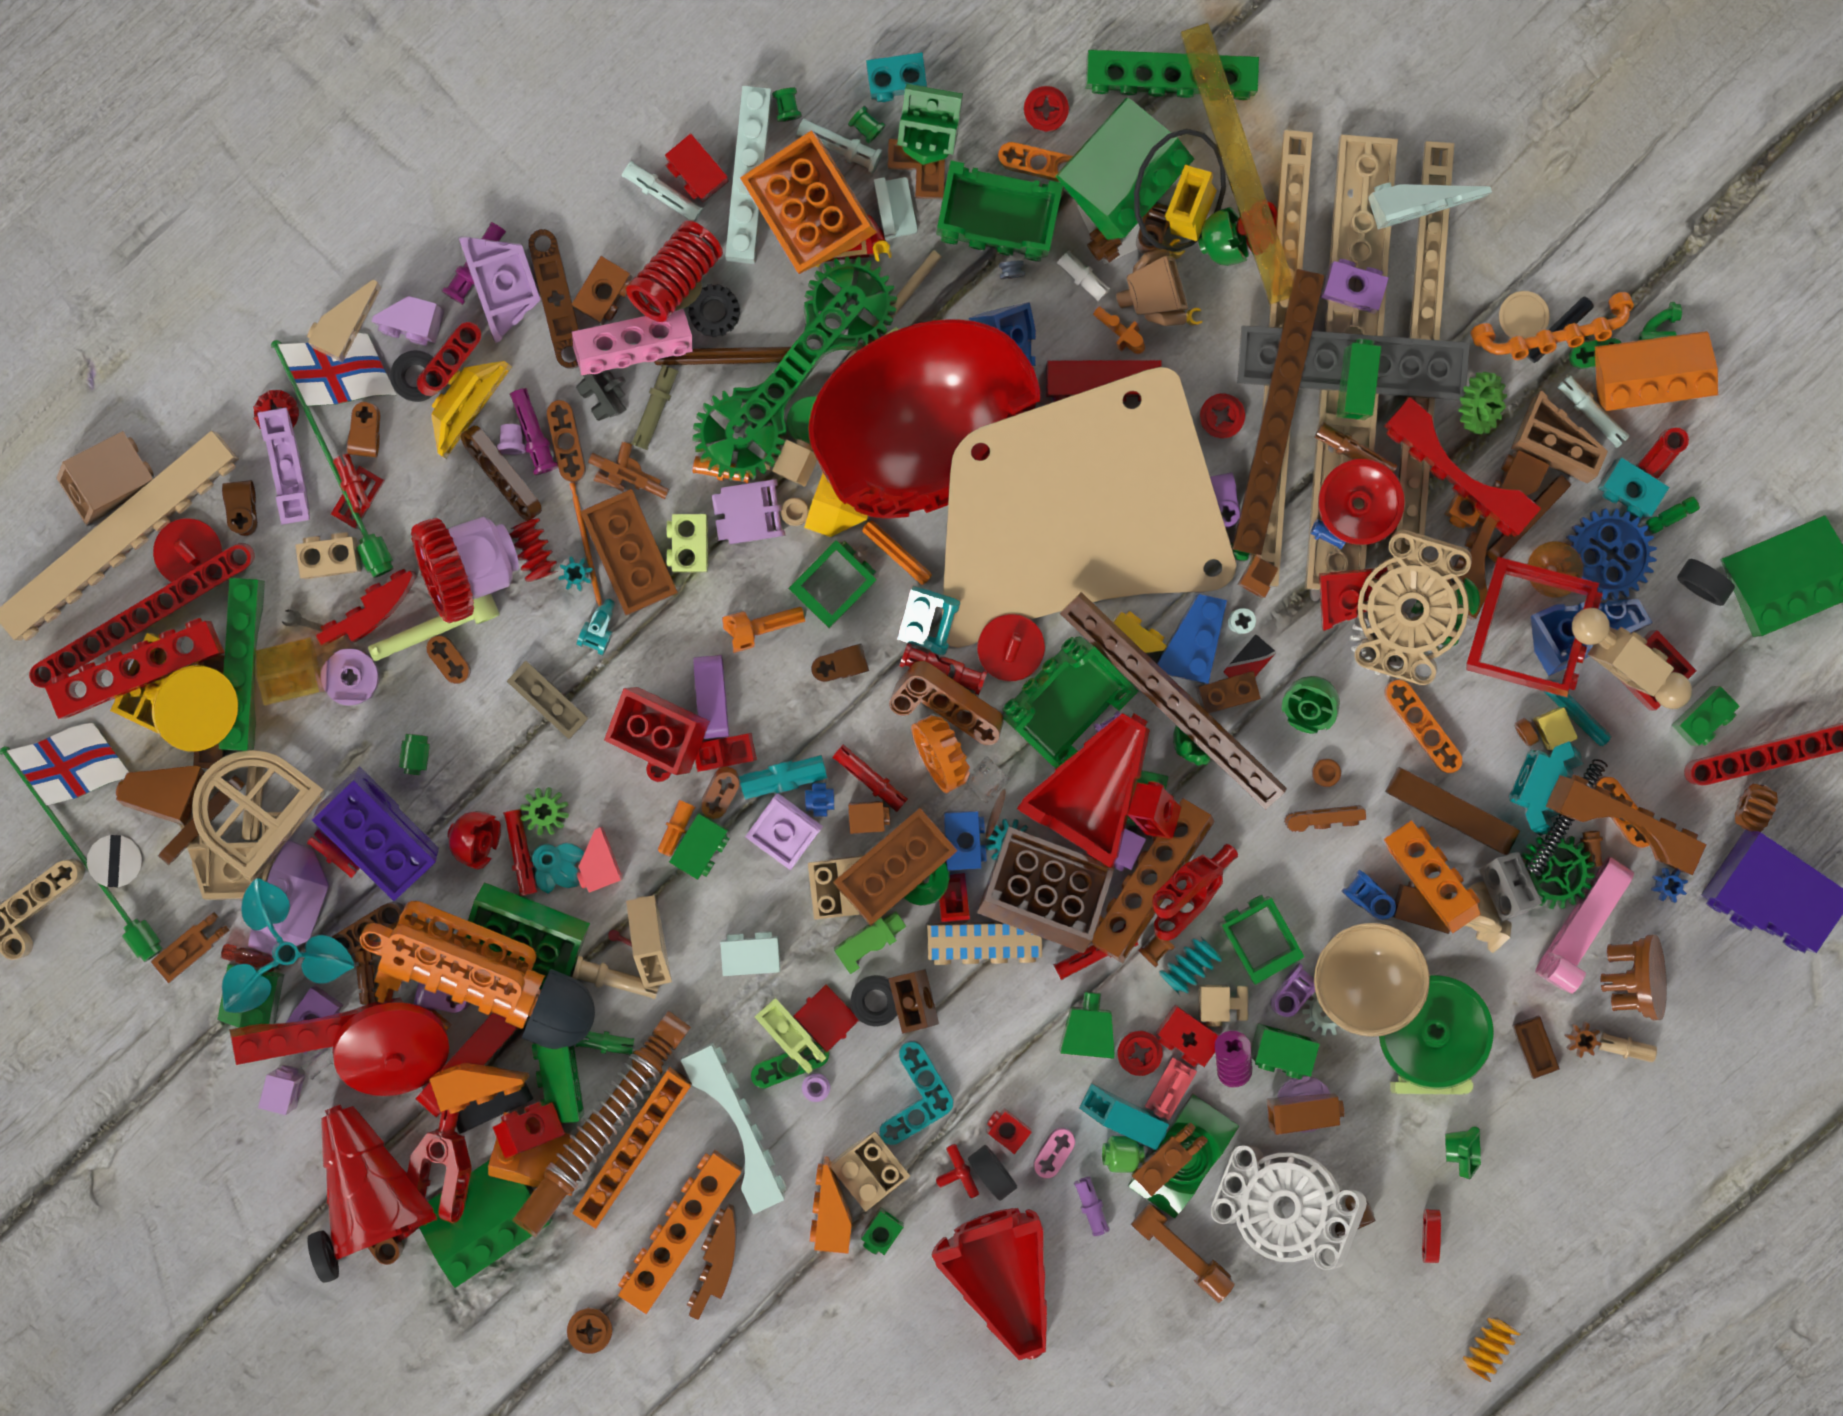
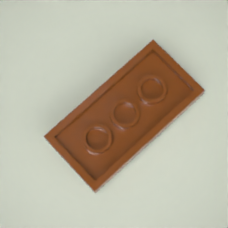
M633 489L580 511L625 616L678 593Z
M919 808L833 883L871 926L957 852V849L924 811Z

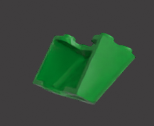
M1080 636L1068 638L1062 644L1058 654L1055 657L1049 658L1043 664L1042 670L1036 677L1026 681L1022 691L1015 698L1007 701L1002 708L1003 719L1055 769L1078 752L1072 744L1109 705L1120 711L1139 692L1092 644Z

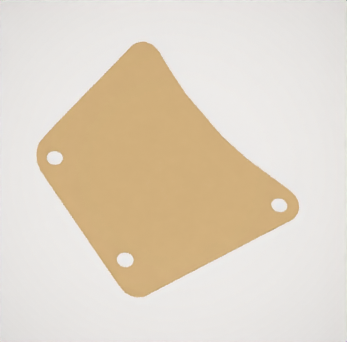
M1158 367L986 425L968 434L953 454L950 473L943 595L955 598L961 604L959 611L955 613L947 639L949 646L960 648L977 643L984 627L990 621L1002 615L1017 614L1032 620L1060 612L1080 592L1092 603L1104 599L1140 594L1206 592L1218 590L1226 586L1235 575L1236 561L1179 375L1169 368ZM1129 391H1137L1142 397L1141 404L1135 409H1128L1123 405V396ZM977 443H985L990 448V455L983 461H977L971 455V449ZM1212 559L1218 560L1222 564V571L1214 577L1207 576L1204 572L1205 563Z

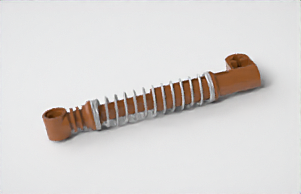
M668 1011L652 1032L653 1036L648 1037L649 1042L645 1041L644 1047L635 1050L629 1056L632 1066L624 1063V1066L629 1069L626 1076L621 1072H617L623 1078L618 1085L611 1081V1084L616 1087L614 1092L611 1094L609 1091L604 1090V1093L609 1096L606 1103L597 1099L603 1105L598 1112L594 1108H590L593 1113L589 1118L584 1117L586 1122L582 1127L577 1126L579 1131L575 1137L570 1135V1138L573 1139L569 1146L563 1144L566 1150L562 1155L557 1153L559 1157L555 1164L551 1162L546 1167L544 1172L545 1178L513 1218V1222L532 1236L536 1237L565 1196L573 1193L578 1188L576 1181H583L582 1173L590 1171L588 1166L590 1162H597L595 1156L603 1153L602 1147L604 1144H610V1136L617 1135L613 1125L624 1126L620 1116L630 1117V1112L626 1107L637 1108V1103L633 1098L644 1099L640 1089L650 1090L647 1080L654 1082L659 1079L658 1077L663 1072V1061H667V1055L670 1056L672 1054V1050L676 1049L691 1029L688 1024L672 1012ZM645 1083L648 1088L642 1087L643 1084ZM637 1092L640 1093L641 1097L635 1096ZM632 1101L635 1106H631L629 1103Z

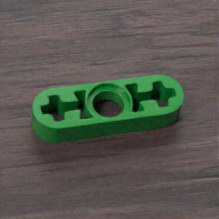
M813 1041L818 1049L822 1050V1047L816 1041ZM808 1047L803 1050L804 1056L812 1053ZM824 1051L823 1054L826 1059L823 1062L817 1061L815 1058L807 1060L813 1070L826 1064L829 1059V1051L827 1053ZM784 1052L757 1063L752 1069L751 1080L759 1088H768L804 1074L806 1071L800 1065L794 1072L785 1071L782 1067V1061L789 1055ZM777 1061V1068L782 1077L777 1078V1072L769 1075L768 1082H764L763 1079H757L756 1075L760 1072L759 1068L763 1067L765 1071L774 1069L772 1062Z

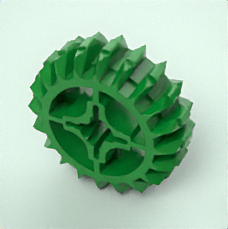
M1539 836L1535 838L1538 847L1531 843L1526 845L1528 850L1531 851L1530 855L1523 852L1520 854L1523 859L1527 860L1526 864H1524L1525 867H1528L1531 858H1534L1533 855L1537 853L1536 850L1542 844L1543 839ZM1564 836V839H1560L1561 843L1557 844L1558 848L1567 850L1573 857L1561 861L1555 855L1549 857L1550 862H1546L1547 866H1544V871H1541L1542 875H1537L1536 877L1530 869H1527L1542 902L1539 906H1543L1547 901L1548 908L1554 909L1557 902L1559 908L1565 909L1566 899L1571 905H1575L1576 899L1574 895L1576 894L1579 898L1583 899L1585 894L1581 891L1582 887L1586 889H1591L1592 887L1591 884L1585 882L1586 878L1592 879L1595 877V874L1587 872V868L1595 866L1594 862H1585V859L1589 858L1591 853L1589 851L1580 853L1584 844L1578 842L1574 845L1575 837L1569 836L1566 841ZM1553 865L1561 867V872H1559L1561 874L1558 877L1550 873L1553 870L1551 869ZM1576 865V878L1569 887L1568 874ZM1554 881L1562 892L1549 894L1539 885Z

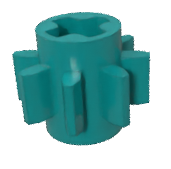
M569 557V565L560 564L561 569L564 570V575L559 576L558 579L568 582L566 585L567 590H570L574 584L577 585V589L581 592L584 582L592 584V581L588 579V573L593 572L594 569L584 567L586 563L584 558L578 564L575 563L573 557ZM580 567V573L583 575L582 578H576L574 581H571L572 575L569 573L570 570H576Z

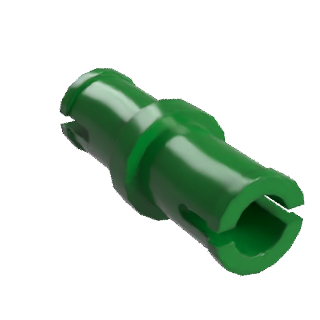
M589 1031L585 1037L589 1040H582L575 1047L601 1050L600 1053L606 1054L607 1051L631 1056L633 1048L621 1045L633 1046L635 1038L609 1035V1031H604V1034Z

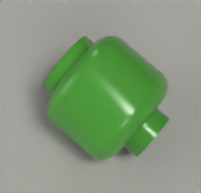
M1111 1136L1107 1143L1102 1145L1103 1165H1107L1111 1172L1133 1173L1137 1170L1139 1163L1144 1162V1146H1139L1138 1141L1127 1136Z

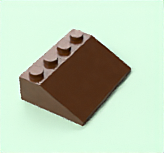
M1008 827L977 913L1084 953L1092 942L1115 866L1110 868L1094 858Z

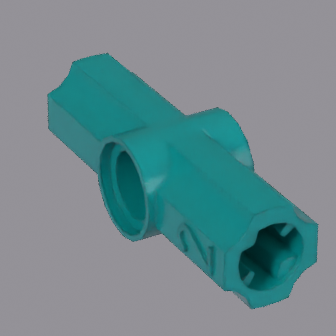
M822 755L795 762L791 760L768 766V769L739 776L745 800L773 792L774 794L797 789L800 785L828 778Z

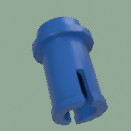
M1317 519L1314 522L1310 534L1314 536L1315 540L1320 538L1339 549L1343 548L1346 542L1335 537L1326 528L1322 520Z

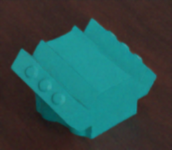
M1570 741L1554 747L1551 755L1540 750L1535 751L1531 749L1527 753L1508 797L1510 802L1527 808L1525 815L1530 828L1540 836L1551 831L1550 828L1553 826L1551 818L1559 815L1558 812L1546 807L1559 776L1571 779L1574 774L1572 769L1584 764L1580 751Z

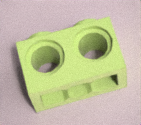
M672 514V521H667V538H672V549H667V566H672V572L674 573L708 572V516L706 514ZM687 521L692 522L695 526L693 535L690 537L681 536L679 531L681 524ZM685 550H691L695 554V560L689 566H684L680 562V554Z

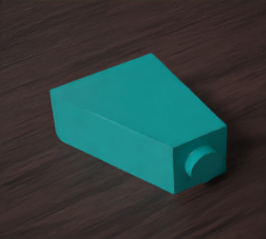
M1091 1083L1079 1107L1080 1110L1101 1125L1157 1150L1160 1142L1164 1140L1169 1126L1168 1123L1156 1115Z

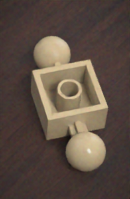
M1586 608L1575 615L1572 622L1574 636L1583 644L1593 645L1587 655L1627 686L1651 696L1655 695L1658 703L1665 708L1678 709L1688 703L1692 695L1691 684L1682 674L1671 673L1674 668L1666 662L1668 657L1656 648L1650 649L1645 645L1647 640L1635 632L1631 634L1622 627L1618 630L1611 628L1607 616L1599 609Z

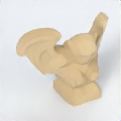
M1478 882L1469 888L1475 892L1480 900V903L1477 905L1481 915L1465 926L1476 930V938L1487 942L1488 950L1494 953L1510 938L1512 923L1508 920L1501 921L1485 883Z

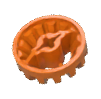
M931 715L912 724L911 731L917 750L938 787L944 793H948L964 785L970 775V766L966 762L967 756L960 747L961 743H958L955 732L950 730L948 722L944 721L942 717Z

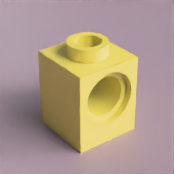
M1558 707L1533 718L1546 750H1553L1558 745L1578 739L1564 707Z

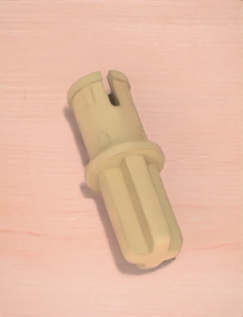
M1604 1032L1600 1037V1041L1603 1042L1598 1049L1601 1051L1604 1050L1623 1055L1624 1059L1631 1057L1651 1063L1656 1059V1046L1633 1041L1632 1037L1625 1039Z

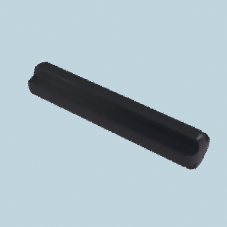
M1586 296L1582 297L1549 330L1551 332L1560 331L1569 324H1577L1594 308V304ZM1539 347L1528 349L1529 354L1527 358L1531 362L1536 363L1545 354L1540 352Z

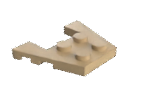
M282 812L267 813L277 819ZM191 814L188 823L193 818V814ZM262 823V836H263L264 833L269 829V827H267V826H266L265 824H263V823ZM198 835L187 849L202 898L204 900L243 899V895L251 882L244 878L242 873L215 854ZM257 842L227 844L246 857ZM277 855L272 859V861L258 876V878L267 882L270 870L276 860Z

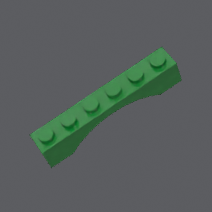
M229 578L223 675L231 682L236 691L238 712L232 729L219 742V749L254 750L256 730L254 677L258 632L264 603L265 581Z

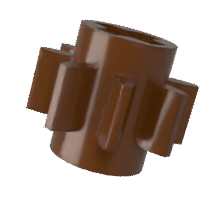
M1098 228L1089 233L1091 241L1087 244V247L1097 261H1101L1104 258L1110 263L1120 255L1118 247L1122 245V242L1119 238L1107 240Z

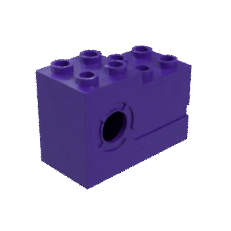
M360 766L318 805L313 815L312 821L393 901L401 896L436 862L439 847L399 809V805Z
M1745 830L1701 894L1708 899L1706 902L1707 906L1718 913L1730 914L1729 920L1738 927L1746 928L1749 931L1755 928L1764 930L1771 935L1775 934L1780 938L1783 937V944L1794 951L1798 950L1804 954L1806 951L1817 953L1843 915V888L1763 833Z

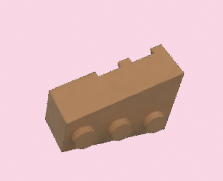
M1541 390L1532 398L1511 449L1522 451L1549 464L1550 467L1588 484L1598 476L1608 451L1582 427L1579 428L1567 417L1568 414L1562 409L1559 410L1547 399L1548 396Z

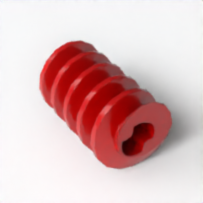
M540 518L531 519L510 528L514 529L509 534L511 540H518L514 544L515 550H522L517 555L518 561H527L520 567L521 571H531L525 577L526 582L537 581L558 572L551 571V568L557 564V561L547 560V557L553 551L543 550V547L549 542L548 539H539V536L545 532L544 529H535L534 527L541 521Z

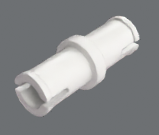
M1070 250L1057 262L1075 279L1074 283L1085 288L1097 302L1103 299L1111 288L1107 287L1092 273L1093 269L1090 266L1086 267Z

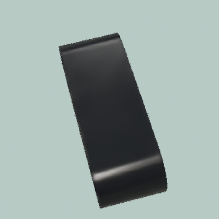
M526 1081L524 1082L525 1086L521 1087V1090L508 1095H505L504 1091L498 1092L494 1099L482 1104H477L476 1100L471 1101L470 1105L466 1106L467 1108L461 1110L458 1114L456 1125L458 1133L461 1134L504 1114V1112H509L533 1100L534 1098Z

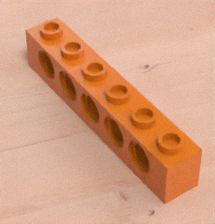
M669 1066L572 1214L596 1229L691 1087L692 1083L688 1078Z
M715 1149L711 1155L705 1153L697 1165L700 1172L695 1179L689 1177L681 1189L685 1193L679 1203L675 1200L665 1213L669 1217L664 1226L660 1224L656 1226L649 1237L653 1240L648 1250L645 1248L640 1250L633 1261L638 1265L632 1274L626 1271L618 1284L622 1288L618 1296L645 1314L648 1313L742 1172V1167ZM706 1176H712L717 1180L718 1186L711 1190L706 1189L702 1184V1179ZM690 1200H697L700 1202L702 1210L698 1213H692L687 1209L686 1203ZM676 1223L682 1224L686 1229V1234L680 1237L673 1235L671 1226ZM659 1247H664L669 1250L670 1257L666 1260H660L656 1257L655 1250ZM642 1271H649L654 1275V1281L649 1284L643 1283L639 1278V1274Z

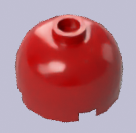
M473 811L463 814L455 823L450 825L447 833L449 848L452 856L457 861L476 870L483 869L491 861L492 858L487 856L490 853L491 847L497 850L501 836L500 821L494 819L496 816L486 812Z

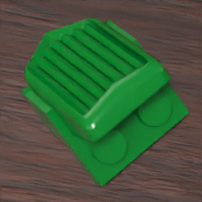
M906 84L897 145L902 146L906 154L922 165L944 160L949 154L953 155L959 130L963 93Z

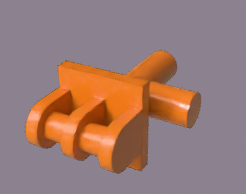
M1101 306L1094 311L1093 315L1120 337L1116 344L1121 352L1125 347L1135 354L1144 352L1145 344L1143 337L1138 333L1140 329L1137 322L1134 321L1127 329L1120 323L1118 316L1110 315Z

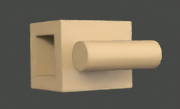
M797 439L796 444L786 440L782 450H780L782 452L779 457L772 456L774 461H776L772 471L805 487L817 462L814 452L811 451V445ZM765 464L766 469L770 471L771 466Z
M1199 985V1020L1206 1021L1205 1026L1218 1027L1223 1026V1021L1230 1022V1009H1237V1020H1248V986H1237V997H1230V987L1228 985Z

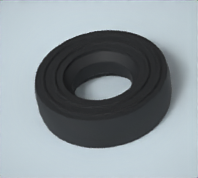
M411 350L401 354L394 361L390 371V380L392 387L398 395L412 402H421L432 397L422 394L418 387L410 386L406 382L405 374L408 368L413 365H420L425 368L433 356L424 351ZM428 374L427 383L432 387H437V378Z
M871 975L860 980L854 987L851 994V1008L856 1018L868 1026L879 1027L890 1023L896 1018L897 1011L887 977ZM872 990H880L887 997L886 1007L879 1012H873L865 1005V997Z
M321 1230L308 1235V1251L318 1278L322 1283L337 1279L339 1277L338 1260L335 1259L334 1248L328 1234Z

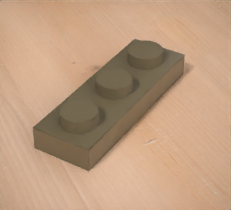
M525 661L506 681L568 739H571L589 719L528 661Z

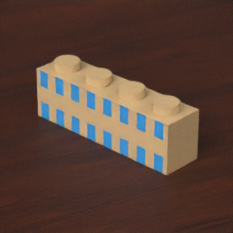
M1002 922L927 924L928 960H934V965L951 964V959H962V964H979V959L990 958L991 963L996 964L1008 963V958H1019L1020 963L1036 962V957H1042V937Z

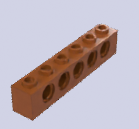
M1184 798L1179 803L1182 808L1175 831L1179 827H1187V834L1183 837H1175L1173 835L1172 839L1153 836L1152 841L1154 843L1148 851L1142 852L1137 861V869L1133 875L1129 874L1125 878L1121 886L1122 892L1118 898L1114 897L1110 901L1106 909L1107 915L1102 922L1099 921L1097 923L1092 944L1122 964L1155 915L1152 905L1154 894L1183 865L1190 861L1215 822L1211 814ZM1170 850L1173 852L1169 860H1159V856L1163 851ZM1156 874L1157 880L1151 885L1144 884V878L1147 875ZM1135 897L1142 899L1141 905L1138 908H1128L1131 899ZM1165 899L1160 900L1157 905L1160 907ZM1119 921L1126 922V928L1122 932H1113L1115 923Z

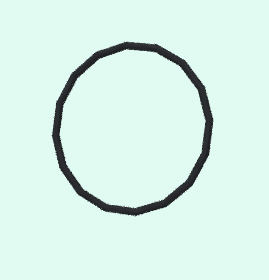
M1187 128L1167 134L1151 148L1139 169L1134 189L1135 217L1143 236L1156 248L1173 252L1191 247L1198 241L1191 240L1176 246L1161 244L1146 230L1140 215L1139 191L1144 171L1155 152L1171 138L1185 134L1201 137L1214 150L1220 166L1221 189L1214 213L1221 210L1226 191L1225 164L1218 146L1205 133Z

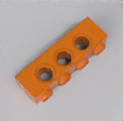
M1411 820L1387 836L1384 842L1390 854L1453 934L1481 915L1477 905L1480 903V900L1471 888L1466 890L1461 884L1464 880L1455 867L1450 869L1445 862L1448 860L1443 851L1438 846L1435 849L1429 843L1432 839L1423 826L1417 828ZM1418 851L1424 852L1420 857H1412ZM1440 872L1438 877L1428 878L1431 873ZM1448 893H1457L1452 899H1444Z

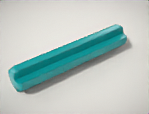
M1543 691L1559 707H1564L1568 716L1599 746L1603 747L1611 740V734L1569 693L1567 697Z

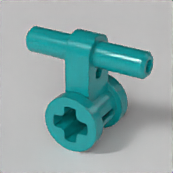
M606 599L603 605L596 609L590 623L585 622L579 634L577 646L582 647L585 645L597 650V654L604 655L613 633L607 630L612 618V610L615 607V602L612 599Z

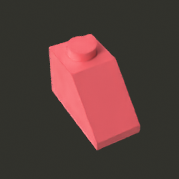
M603 826L594 830L579 864L580 872L577 873L581 887L583 889L587 887L589 893L623 879Z

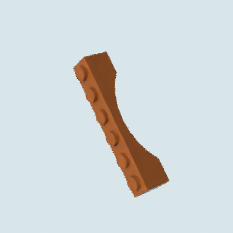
M1519 450L1513 452L1512 455L1508 454L1501 466V470L1504 473L1500 481L1495 480L1492 487L1520 490L1527 496L1538 490L1549 464ZM1481 514L1477 520L1480 523L1476 532H1470L1464 545L1472 556L1471 567L1466 574L1459 576L1463 583H1465V578L1470 579L1480 592L1481 599L1478 611L1474 615L1470 613V610L1468 611L1467 618L1470 620L1477 618L1488 592L1484 563L1487 546L1497 524L1490 516L1485 518ZM1459 556L1454 567L1460 569L1466 566L1467 561L1465 557Z
M1574 774L1571 779L1559 776L1546 807L1580 822L1604 817L1622 818L1632 824L1644 836L1657 861L1690 875L1694 874L1707 845L1697 840L1698 834L1682 828L1680 832L1675 829L1676 823L1662 817L1658 821L1653 818L1655 813L1645 808L1639 807L1638 810L1631 808L1633 802L1619 796L1615 800L1609 797L1611 792L1595 785L1594 789L1587 786L1589 781Z

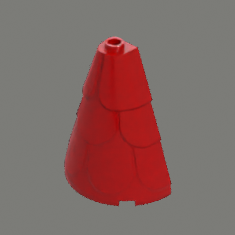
M1124 713L1119 715L1086 741L1084 747L1055 769V772L1025 796L1017 810L1039 824L1049 827L1087 851V854L1113 868L1116 859L1119 857L1128 818L1127 814L1136 782L1141 777L1150 729L1145 727L1148 721L1135 713L1132 714L1131 718Z
M340 1104L325 1110L326 1116L321 1118L323 1167L326 1169L331 1241L336 1260L437 1220L432 1206L407 1177L405 1170L384 1147L383 1140L354 1106L342 1109Z
M1009 1208L984 1214L954 1229L955 1234L949 1240L947 1237H943L936 1244L932 1251V1258L935 1261L936 1267L963 1295V1299L987 1323L986 1327L1019 1361L1026 1358L1032 1360L1046 1352L1047 1300L1044 1298L1043 1226L1035 1211L1027 1209L1026 1213H1020L1019 1208Z

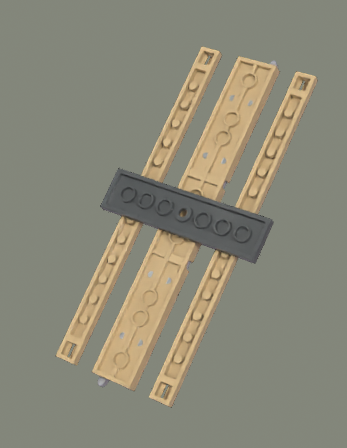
M1384 129L1379 137L1340 135L1329 267L1333 261L1338 262L1339 259H1345L1356 263V268L1366 270V267H1371L1383 271L1382 276L1387 277L1391 226L1378 230L1368 199L1375 192L1374 187L1389 182L1391 186H1394L1398 139L1390 138L1387 129ZM1284 130L1269 325L1268 327L1241 326L1237 383L1264 385L1262 415L1295 269H1303L1313 132ZM1299 139H1301L1300 155H1298ZM1431 141L1424 143L1421 185L1451 186L1454 143ZM1440 150H1442L1441 166H1439ZM1450 208L1419 217L1409 338L1383 336L1386 289L1380 309L1375 314L1326 300L1328 301V308L1325 313L1324 332L1312 331L1299 387L1320 390L1317 430L1323 422H1326L1343 434L1348 433L1352 435L1353 440L1374 451L1378 394L1405 396V401L1411 397L1432 415V419H1434L1435 399L1460 400V397L1465 396L1463 388L1467 386L1470 343L1440 341ZM1357 278L1349 279V288L1354 292H1360L1362 289L1361 281ZM1357 339L1373 340L1374 345L1381 346L1373 416L1366 420L1336 417L1344 349L1353 342H1357ZM1290 431L1264 546L1260 555L1262 556L1261 559L1278 568L1270 586L1275 587L1279 585ZM1316 439L1305 576V589L1310 590V597L1313 601H1317L1320 598L1319 573L1365 569L1367 545L1345 543L1343 548L1339 549L1320 538L1315 540L1314 536L1310 534L1314 522L1317 519L1322 520L1318 509V496L1323 481L1334 468L1344 462L1353 460L1343 454L1335 453V449ZM1402 442L1399 482L1404 492L1405 505L1402 518L1395 528V533L1400 530H1408L1425 536L1430 465L1424 460L1419 462L1413 458L1408 452L1410 448ZM1356 498L1353 504L1355 508L1361 509L1363 502L1361 499ZM1401 537L1395 540V547L1399 551L1405 552L1410 549L1411 545L1408 539Z

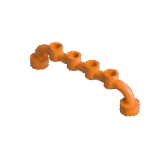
M1619 292L1614 294L1608 301L1612 313L1617 316L1615 318L1607 320L1604 317H1599L1590 324L1582 326L1573 323L1567 325L1563 330L1555 332L1542 330L1536 336L1529 338L1515 336L1507 343L1502 344L1493 342L1496 335L1492 325L1488 323L1475 326L1470 334L1474 344L1478 347H1483L1487 352L1495 355L1511 353L1514 360H1522L1528 356V349L1539 347L1541 353L1548 354L1556 349V343L1566 341L1569 347L1575 348L1583 344L1585 336L1593 334L1597 341H1605L1612 336L1611 330L1618 329L1627 323L1634 304L1629 293Z

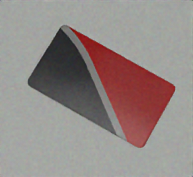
M1254 635L1225 668L1223 673L1228 677H1233L1254 671L1256 677L1276 654V651L1258 635Z

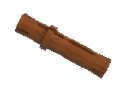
M1326 422L1320 425L1314 438L1335 449V453L1339 455L1343 454L1353 460H1373L1383 464L1393 473L1397 468L1396 464L1353 440L1352 435L1348 433L1343 434Z

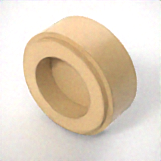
M796 497L789 498L781 507L782 519L788 525L800 526L806 522L809 508L804 500Z

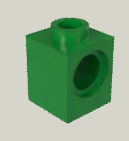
M880 1207L861 1234V1240L864 1241L863 1247L875 1255L878 1252L885 1255L904 1228V1223ZM877 1227H884L888 1230L889 1235L884 1240H878L873 1236V1231Z

